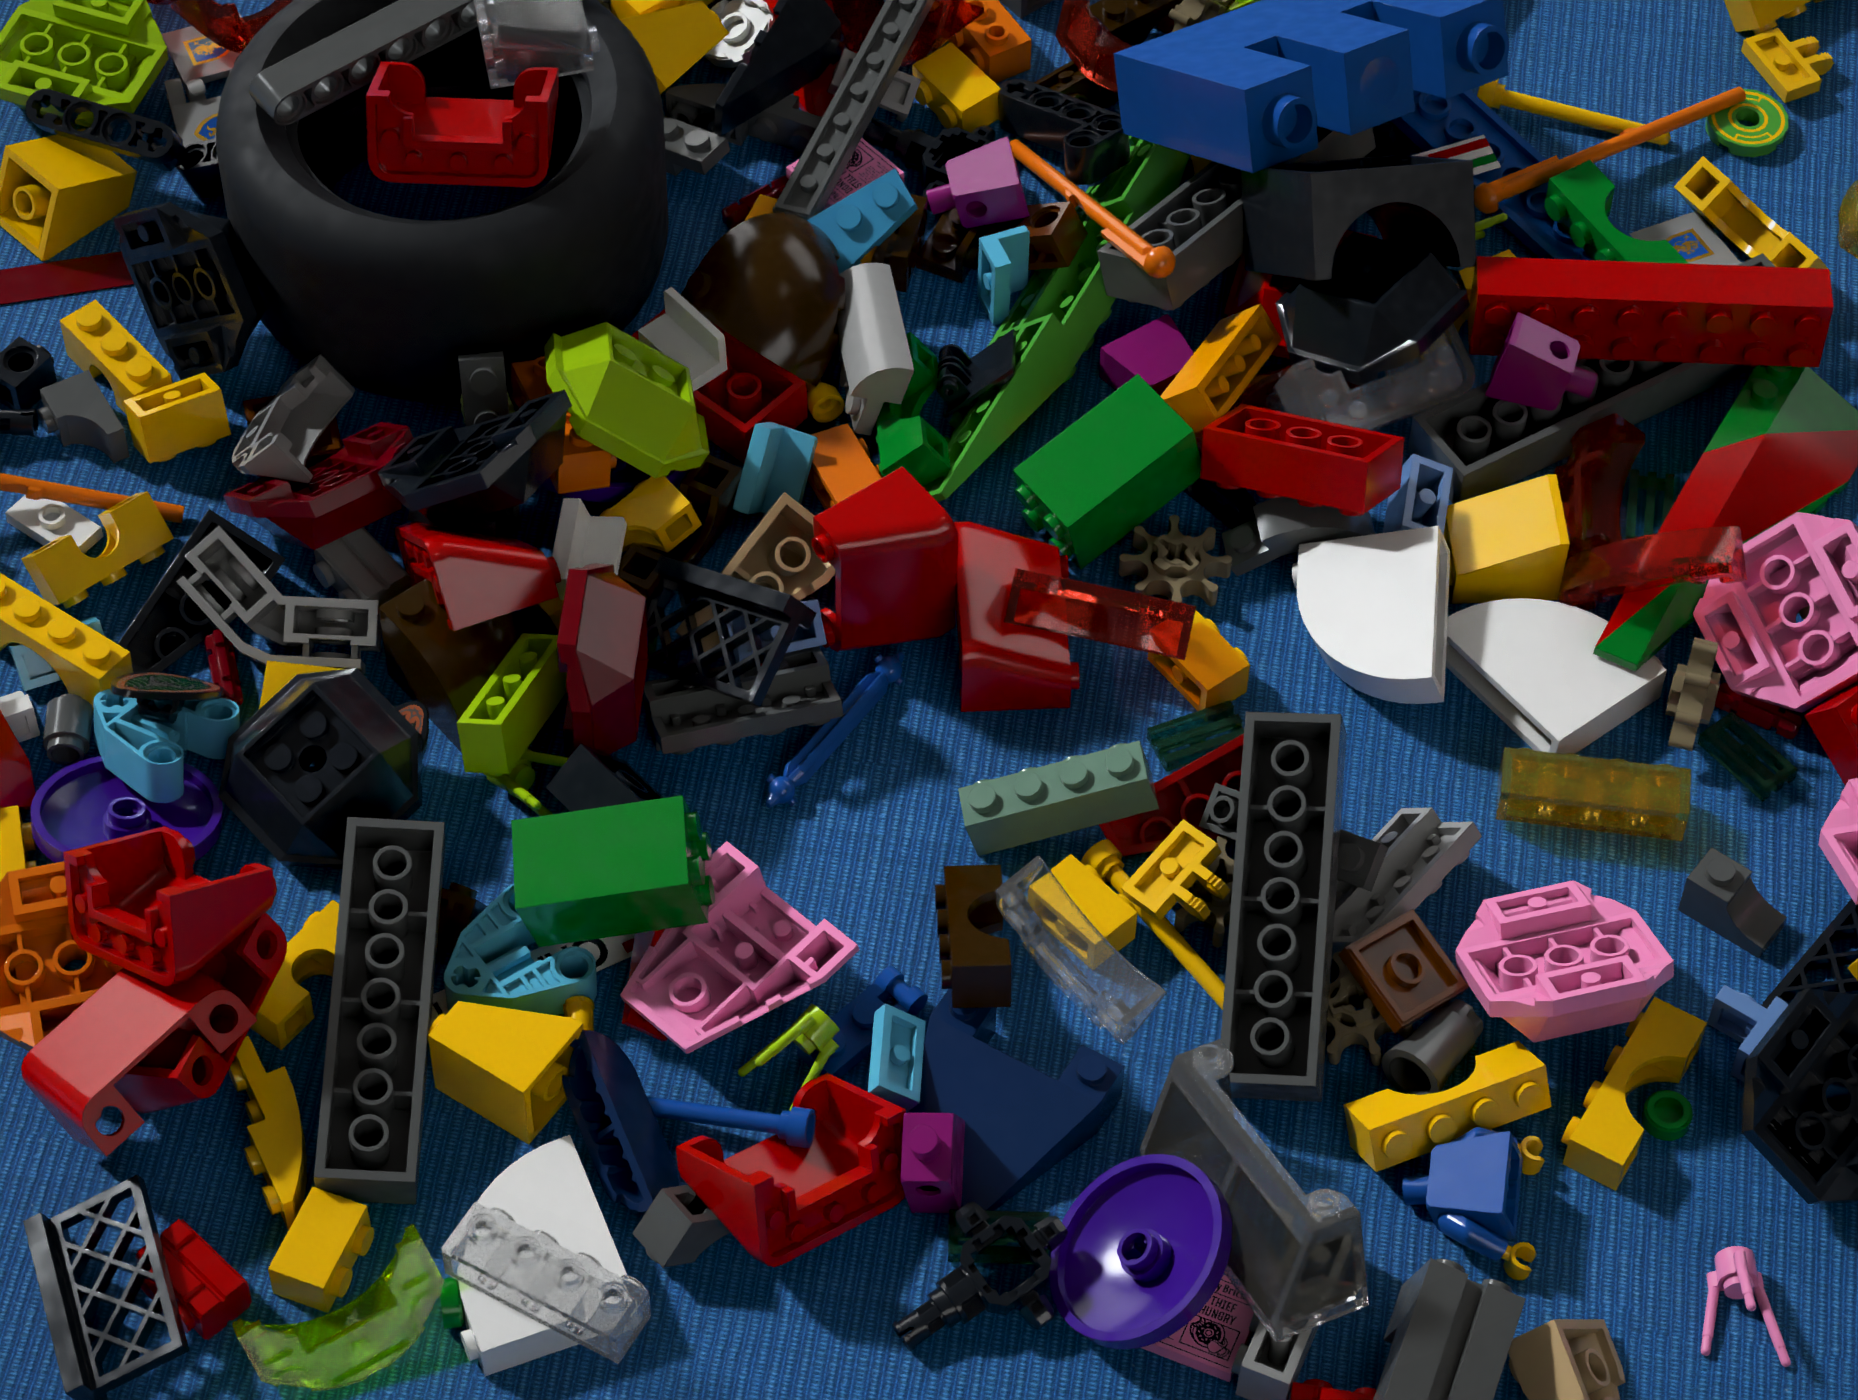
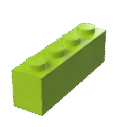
M522 633L457 721L465 772L483 773L490 777L510 774L567 693V673H560L558 667V635Z

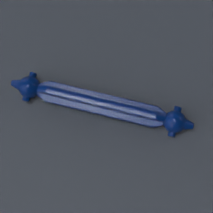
M902 652L885 657L880 653L876 655L873 659L877 663L875 672L865 675L842 701L843 716L830 719L829 722L821 725L784 766L783 776L775 777L773 774H770L765 779L769 783L768 797L765 802L768 808L785 803L793 806L798 801L794 797L795 787L807 783L886 694L888 683L895 682L899 686L905 680L901 676L903 671L902 663L905 657Z

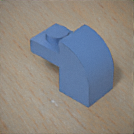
M1724 985L1714 999L1707 1024L1741 1043L1730 1075L1744 1083L1747 1057L1788 1006L1778 996L1774 998L1766 1009L1759 1005L1751 996L1739 993Z

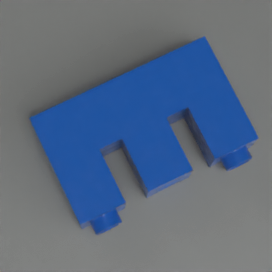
M1261 0L1113 53L1121 125L1125 135L1255 173L1319 148L1317 126L1347 135H1354L1414 112L1413 90L1448 99L1508 76L1507 58L1510 44L1505 30L1503 0Z

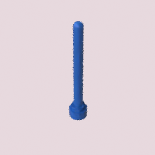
M647 1096L653 1113L657 1118L778 1134V1138L786 1140L788 1146L810 1148L815 1135L816 1113L814 1109L794 1106L790 1111L783 1110L780 1115Z

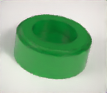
M1661 1090L1654 1092L1647 1098L1641 1120L1645 1130L1653 1137L1664 1141H1673L1683 1137L1689 1130L1693 1110L1690 1102L1680 1093L1671 1090Z
M457 1277L439 1279L444 1330L462 1328L465 1322Z

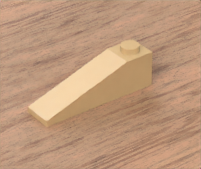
M784 492L774 502L720 573L790 594L801 601L826 585L834 576L835 569L829 562H822L813 550L811 540L814 538V515ZM711 605L695 613L697 626L714 617ZM685 620L675 631L679 636L688 633ZM717 630L701 639L704 652L720 643Z
M1553 1319L1514 1338L1508 1352L1510 1371L1529 1400H1620L1618 1386L1626 1383L1622 1364L1604 1319Z

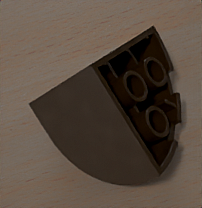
M770 213L750 218L725 233L704 256L695 272L689 277L680 295L704 317L773 363L816 387L828 367L839 339V335L834 333L838 310H845L846 290L845 278L839 275L836 262L840 256L830 238L819 227L801 217L785 213Z
M425 579L379 606L388 675L413 701L421 702L427 708L429 719L461 752L457 721L521 635L513 612L456 631L449 629L445 605L437 603L432 583Z

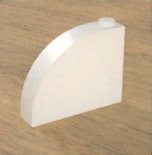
M1439 526L1299 544L1298 563H1293L1292 579L1297 589L1299 610L1309 634L1330 669L1356 690L1385 701L1405 704L1444 702L1450 549Z
M1529 598L1501 599L1473 605L1448 616L1446 667L1552 768L1659 699L1667 672L1655 655L1637 671H1633L1593 654L1594 648L1609 621L1591 612L1564 603Z
M568 1135L544 1144L509 1165L487 1187L473 1207L461 1237L458 1253V1282L464 1320L467 1330L461 1331L460 1335L469 1361L478 1359L484 1376L639 1324L636 1295L571 1136Z

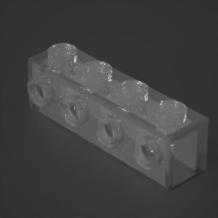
M474 1202L441 1248L445 1274L617 1364L620 1363L651 1317L649 1291L637 1279L629 1275H622L620 1277L603 1268L600 1262L591 1255L584 1252L576 1254L560 1246L550 1234L542 1230H535L533 1232L516 1223L510 1214L499 1208L489 1209Z

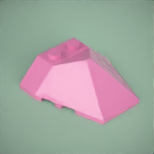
M727 841L712 854L710 861H705V876H711L715 894V903L707 905L709 923L665 929L655 947H648L620 994L626 1004L686 1054L825 983L859 951V947L854 941L825 918L817 926L770 890L766 886L759 866Z

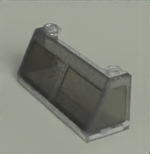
M1218 1039L1175 1056L1140 1146L1141 1156L1167 1154L1186 1159L1210 1176L1218 1185L1228 1204L1232 1218V1245L1224 1273L1277 1343L1368 1306L1361 1213L1349 1198L1341 1192L1331 1189H1319L1305 1194L1233 1104L1229 1073L1234 1067V1059L1228 1048Z

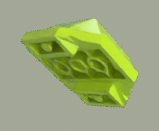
M29 0L18 6L0 32V99L11 102L25 110L26 102L30 95L37 90L51 89L133 114L169 59L167 46L152 16L147 0ZM52 105L47 108L42 107L40 113L43 115L52 113L63 119L64 113L59 112ZM82 112L76 118L75 124L91 127L94 121L93 112Z
M608 322L562 337L555 333L552 334L544 346L547 383L553 393L565 389L572 404L567 410L572 415L569 422L579 437L654 478L666 476L671 470L686 471L702 465L710 451L704 416L696 411L688 367Z

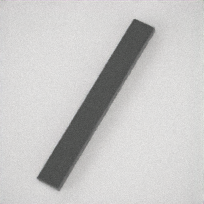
M935 0L885 1L774 205L773 213L792 214L808 220L823 211Z

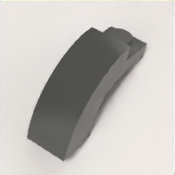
M1282 496L1253 506L1255 518L1222 533V539L1226 555L1232 558L1231 570L1238 577L1276 558L1299 552V544L1375 534L1369 512L1361 516H1347L1339 513L1338 508L1325 505L1305 507L1299 505L1297 499Z

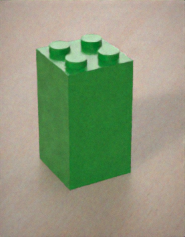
M1139 374L1135 375L1013 469L1018 485L1014 492L1025 507L1021 511L1024 519L1035 532L1043 530L1051 538L1048 540L1049 544L1058 546L1059 555H1067L1068 559L1070 558L1082 570L1200 478L1201 458L1194 430Z
M683 795L511 820L515 909L538 947L709 923L707 905L715 903V894L711 876H705V861L712 859L711 842L708 832H702L698 812L690 811Z

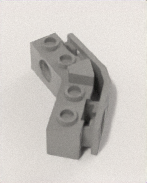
M220 526L215 528L185 555L197 572L189 579L182 576L176 582L239 652L251 660L266 666L268 660L341 669L357 668L362 674H365L366 664L361 660V651L380 652L382 628L379 614L381 603L378 600L283 596ZM212 579L232 601L228 609L224 610L203 587L202 584L206 580ZM239 616L258 636L286 649H291V647L302 648V656L270 655L245 643L229 623ZM314 644L351 646V655L335 652L313 653Z

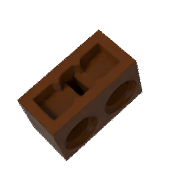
M1071 201L1027 205L1030 216L993 223L984 235L988 236L1023 225L1027 226L1030 232L1028 270L1069 267L1088 232Z

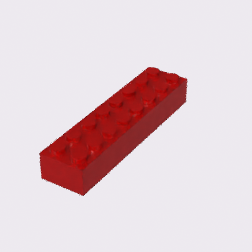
M1476 256L1467 316L1469 355L1498 356L1519 312L1578 340L1581 347L1577 359L1819 367L1834 308L1830 270L1819 268Z

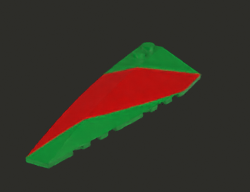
M1756 366L1666 516L1598 640L1593 654L1630 670L1637 671L1670 642L1672 634L1680 627L1685 629L1695 620L1693 612L1699 599L1704 596L1709 578L1719 558L1796 512L1818 513L1826 506L1828 498L1834 493L1839 494L1848 486L1858 468V411L1809 367Z

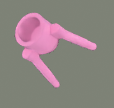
M1731 1246L1720 1250L1714 1258L1716 1270L1706 1274L1708 1295L1702 1331L1701 1354L1708 1356L1711 1353L1720 1291H1724L1728 1298L1744 1299L1747 1310L1751 1312L1756 1309L1755 1295L1780 1363L1783 1367H1789L1791 1360L1765 1292L1762 1273L1757 1271L1755 1254L1751 1249L1742 1246Z

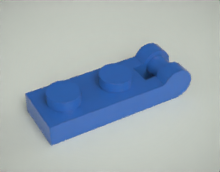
M894 966L886 967L877 976L872 985L831 1017L840 1029L832 1038L839 1045V1048L828 1058L820 1076L829 1073L841 1078L871 1053L874 1012L884 1005L883 1002L890 996L898 1001L893 1007L916 1016L927 1003L928 995L919 987H910L905 983L904 975ZM797 1046L798 1057L808 1066L812 1067L819 1051L815 1049L811 1055H807Z

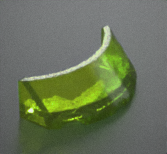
M414 1224L404 1228L405 1233L402 1241L395 1244L397 1252L382 1275L359 1297L342 1308L309 1321L293 1324H263L260 1320L249 1322L241 1318L232 1322L236 1336L261 1382L277 1387L280 1384L292 1387L310 1388L311 1391L345 1387L365 1380L368 1375L383 1367L390 1366L416 1342L425 1329L424 1324L433 1309L436 1299L440 1298L444 1279Z

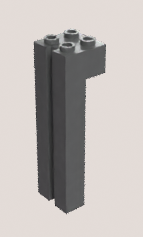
M1431 1258L1401 1286L1383 1339L1392 1345L1373 1400H1493L1526 1298L1512 1293L1510 1286L1498 1280L1484 1279L1482 1284L1469 1280V1274L1465 1273L1464 1267L1448 1259L1434 1260Z

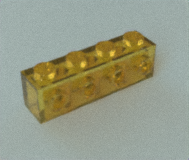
M1504 747L1498 774L1495 819L1682 841L1690 814L1691 769L1674 767L1669 764L1653 765L1628 762L1624 759L1610 760L1585 757L1574 753L1559 754L1535 751L1530 748L1516 749Z

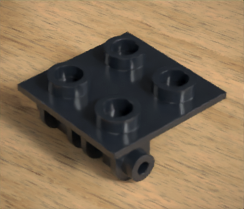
M1014 329L972 358L955 344H948L940 349L936 390L944 400L943 417L945 419L956 411L961 413L968 410L976 403L981 394L991 387L998 389L1011 379L1013 372H1015L1016 331Z

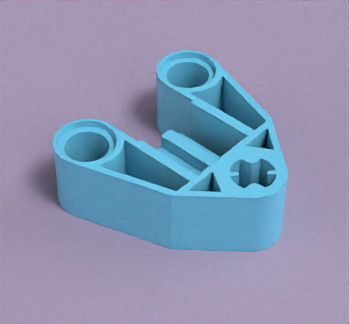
M110 689L97 693L93 701L94 741L105 768L141 796L155 803L173 802L183 795V750H189L211 759H225L228 738L239 729V706L234 701L225 698L185 700L183 708L178 713L177 719L173 724L139 716L137 698L115 695ZM153 700L159 709L164 708L167 704L172 705V700Z
M511 884L460 933L444 973L447 1009L450 1011L457 1001L550 1015L563 1014V1004H565L566 999L572 996H586L594 1002L597 996L595 958L587 949L568 947L544 960L540 959L535 962L531 958L530 950L526 947L534 943L535 940L515 909L514 884Z

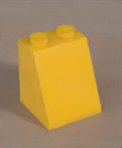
M703 1L619 19L631 31L643 48L653 69L660 94L729 34L728 30L722 25L719 16L710 10Z
M60 135L6 145L0 167V226L41 261L49 260L129 207L137 171L113 151Z
M1556 474L1540 476L1448 505L1444 538L1450 549L1449 594L1451 604L1484 603L1514 598L1558 600L1570 543Z
M457 1001L447 1014H441L434 1020L428 1031L435 1088L529 1145L567 1100L563 1088L562 1075H568L569 1062L574 1050L573 1047H570V1044L575 1038L578 1039L582 1030H584L583 1023L576 1018Z

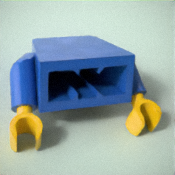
M1481 1127L1473 1128L1450 1143L1436 1145L1431 1150L1429 1175L1404 1176L1402 1191L1405 1204H1426L1435 1226L1443 1234L1494 1261H1498L1501 1258L1504 1259L1503 1267L1507 1275L1514 1280H1524L1532 1270L1527 1265L1519 1263L1516 1257L1532 1262L1536 1257L1535 1248L1527 1242H1520L1511 1247L1508 1245V1239H1515L1521 1174L1535 1175L1540 1172L1545 1162L1544 1158L1539 1156L1543 1149V1143L1536 1136H1527L1521 1143H1518L1517 1138L1512 1136L1510 1131L1496 1132Z

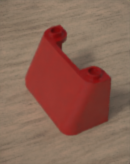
M381 61L366 94L368 163L371 171L382 181L391 183L532 187L539 184L547 175L550 163L559 90L558 68L533 67L522 71L515 81L513 90L514 100L426 97L424 75L414 65L405 62Z
M903 466L813 517L814 538L811 540L813 550L822 562H829L834 567L836 581V613L826 607L820 610L827 644L822 645L823 647H830L837 652L938 638L954 629L956 624L958 532L947 511Z
M412 521L395 527L397 544L405 570L410 576L411 587L425 579L432 583L437 603L445 605L448 615L447 623L449 629L453 631L559 597L556 584L561 582V575L554 557L546 558L540 549L512 536L493 537L449 528L440 529L438 526Z
M970 521L954 522L958 532L956 618L959 643L958 663L961 675V688L959 692L961 712L1070 708L1071 690L1079 689L1080 674L1078 662H1070L1062 584V582H1068L1069 580L1068 556L1059 555V548L1055 545Z
M165 826L63 852L69 924L77 945L90 954L163 986L182 983L192 977L269 910L277 893V885L272 868L260 863L244 865L240 869L239 874L214 881L193 874L195 850L192 843L178 831Z
M825 1073L803 1085L793 1100L792 1107L815 1110L816 1129L810 1148L788 1146L786 1140H780L778 1134H775L724 1160L721 1145L715 1139L701 1135L676 1146L678 1170L681 1178L754 1259L767 1266L777 1267L891 1209L904 1199L905 1193L901 1184L903 1117L906 1109L872 1093H868V1091L836 1076Z

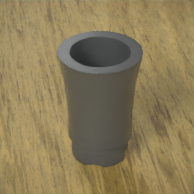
M1459 999L1448 1002L1434 1010L1409 1036L1383 1055L1381 1063L1387 1080L1398 1092L1404 1094L1421 1095L1441 1092L1450 1075L1474 1047L1476 1039L1481 1035L1484 1028L1482 1019L1476 1015L1472 1006Z

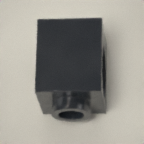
M19 336L0 352V403L11 410L31 409L42 399L40 389L57 383L54 359L43 346L33 345Z

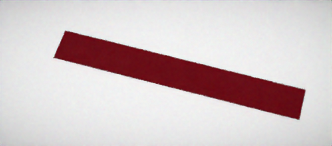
M122 251L0 270V305L132 285L134 282L124 261Z

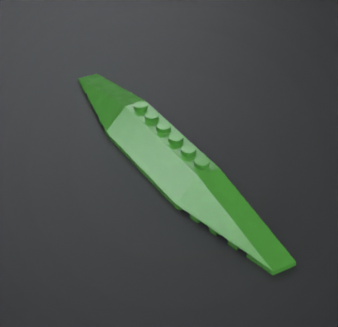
M1129 136V162L1108 175L1096 187L1090 186L1085 193L1127 226H1130L1179 188L1190 154ZM1076 206L1075 210L1088 234L1069 267L1035 270L1009 311V316L1004 319L989 343L991 345L1012 329L1016 331L1015 372H1013L1011 379L998 389L991 387L979 396L971 408L961 413L958 411L953 413L949 423L954 428L950 439L948 437H945L948 442L951 469L924 486L937 502L946 500L1061 384L1068 381L1077 370L1075 365L1082 353L1094 343L1093 335L1100 324L1105 322L1112 313L1111 306L1116 297L1107 296L1097 253L1108 241L1100 233L1104 229L1088 217L1079 206Z

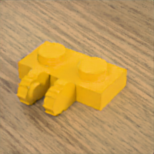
M1778 27L1744 39L1741 52L1784 103L1818 92L1822 82L1819 75L1826 74L1834 64L1833 58L1829 53L1821 52L1819 55L1816 54L1820 46L1819 41L1814 36H1807L1806 38L1790 42Z
M1184 819L1121 887L1123 894L1130 901L1159 922L1177 902L1187 912L1204 922L1211 911L1203 900L1195 897L1188 891L1196 880L1211 894L1222 900L1230 893L1231 889L1222 879L1207 869L1222 853L1218 843Z

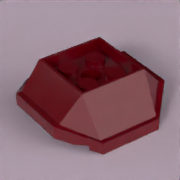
M379 422L343 439L345 447L336 454L306 467L313 475L310 483L261 477L223 496L231 512L248 516L285 543L316 550L402 509L403 504L385 489L378 472L414 438L409 426Z
M594 563L585 565L583 568L569 569L557 639L559 672L567 673L566 688L568 700L563 725L565 756L570 757L580 743L606 754H611L637 741L648 666L646 597L614 573V565Z

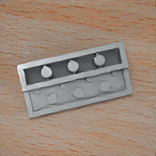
M882 263L859 264L840 274V276L845 278V310H838L834 333L839 335L834 350V359L839 361L841 369L840 386L844 387L846 392L845 411L851 416L854 433L870 436L883 403L901 404L914 372L891 267L888 264Z
M1432 807L1401 808L1372 839L1389 847L1372 891H1367L1343 881H1337L1331 967L1335 968L1333 955L1336 952H1341L1346 946L1411 909L1415 910L1427 896L1435 893L1441 887L1444 877L1455 866L1468 858L1469 850L1482 837L1474 822H1441Z

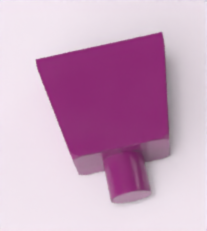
M1008 136L948 160L945 166L949 184L926 190L933 215L956 208L961 224L965 228L1030 216Z
M1518 312L1494 362L1485 396L1552 411L1557 408L1565 391L1589 399L1598 374L1575 366L1581 347L1578 340Z
M1166 314L1101 347L1099 377L1113 389L1117 390L1135 375L1139 374L1161 396L1194 352L1172 318Z
M904 1113L901 1184L912 1213H956L961 1208L965 1121L954 1113ZM923 1186H934L939 1188V1190L924 1191Z

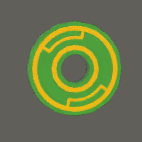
M1743 89L1746 94L1745 101L1705 118V130L1711 141L1718 147L1720 143L1728 147V152L1736 156L1758 157L1768 155L1776 150L1777 145L1781 142L1783 143L1788 131V114L1783 105L1772 96L1758 90ZM1738 121H1750L1755 126H1744Z

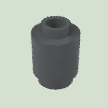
M63 694L49 701L46 708L43 747L47 751V757L54 763L61 765H72L82 761L84 755L90 749L94 710L88 701L76 694Z

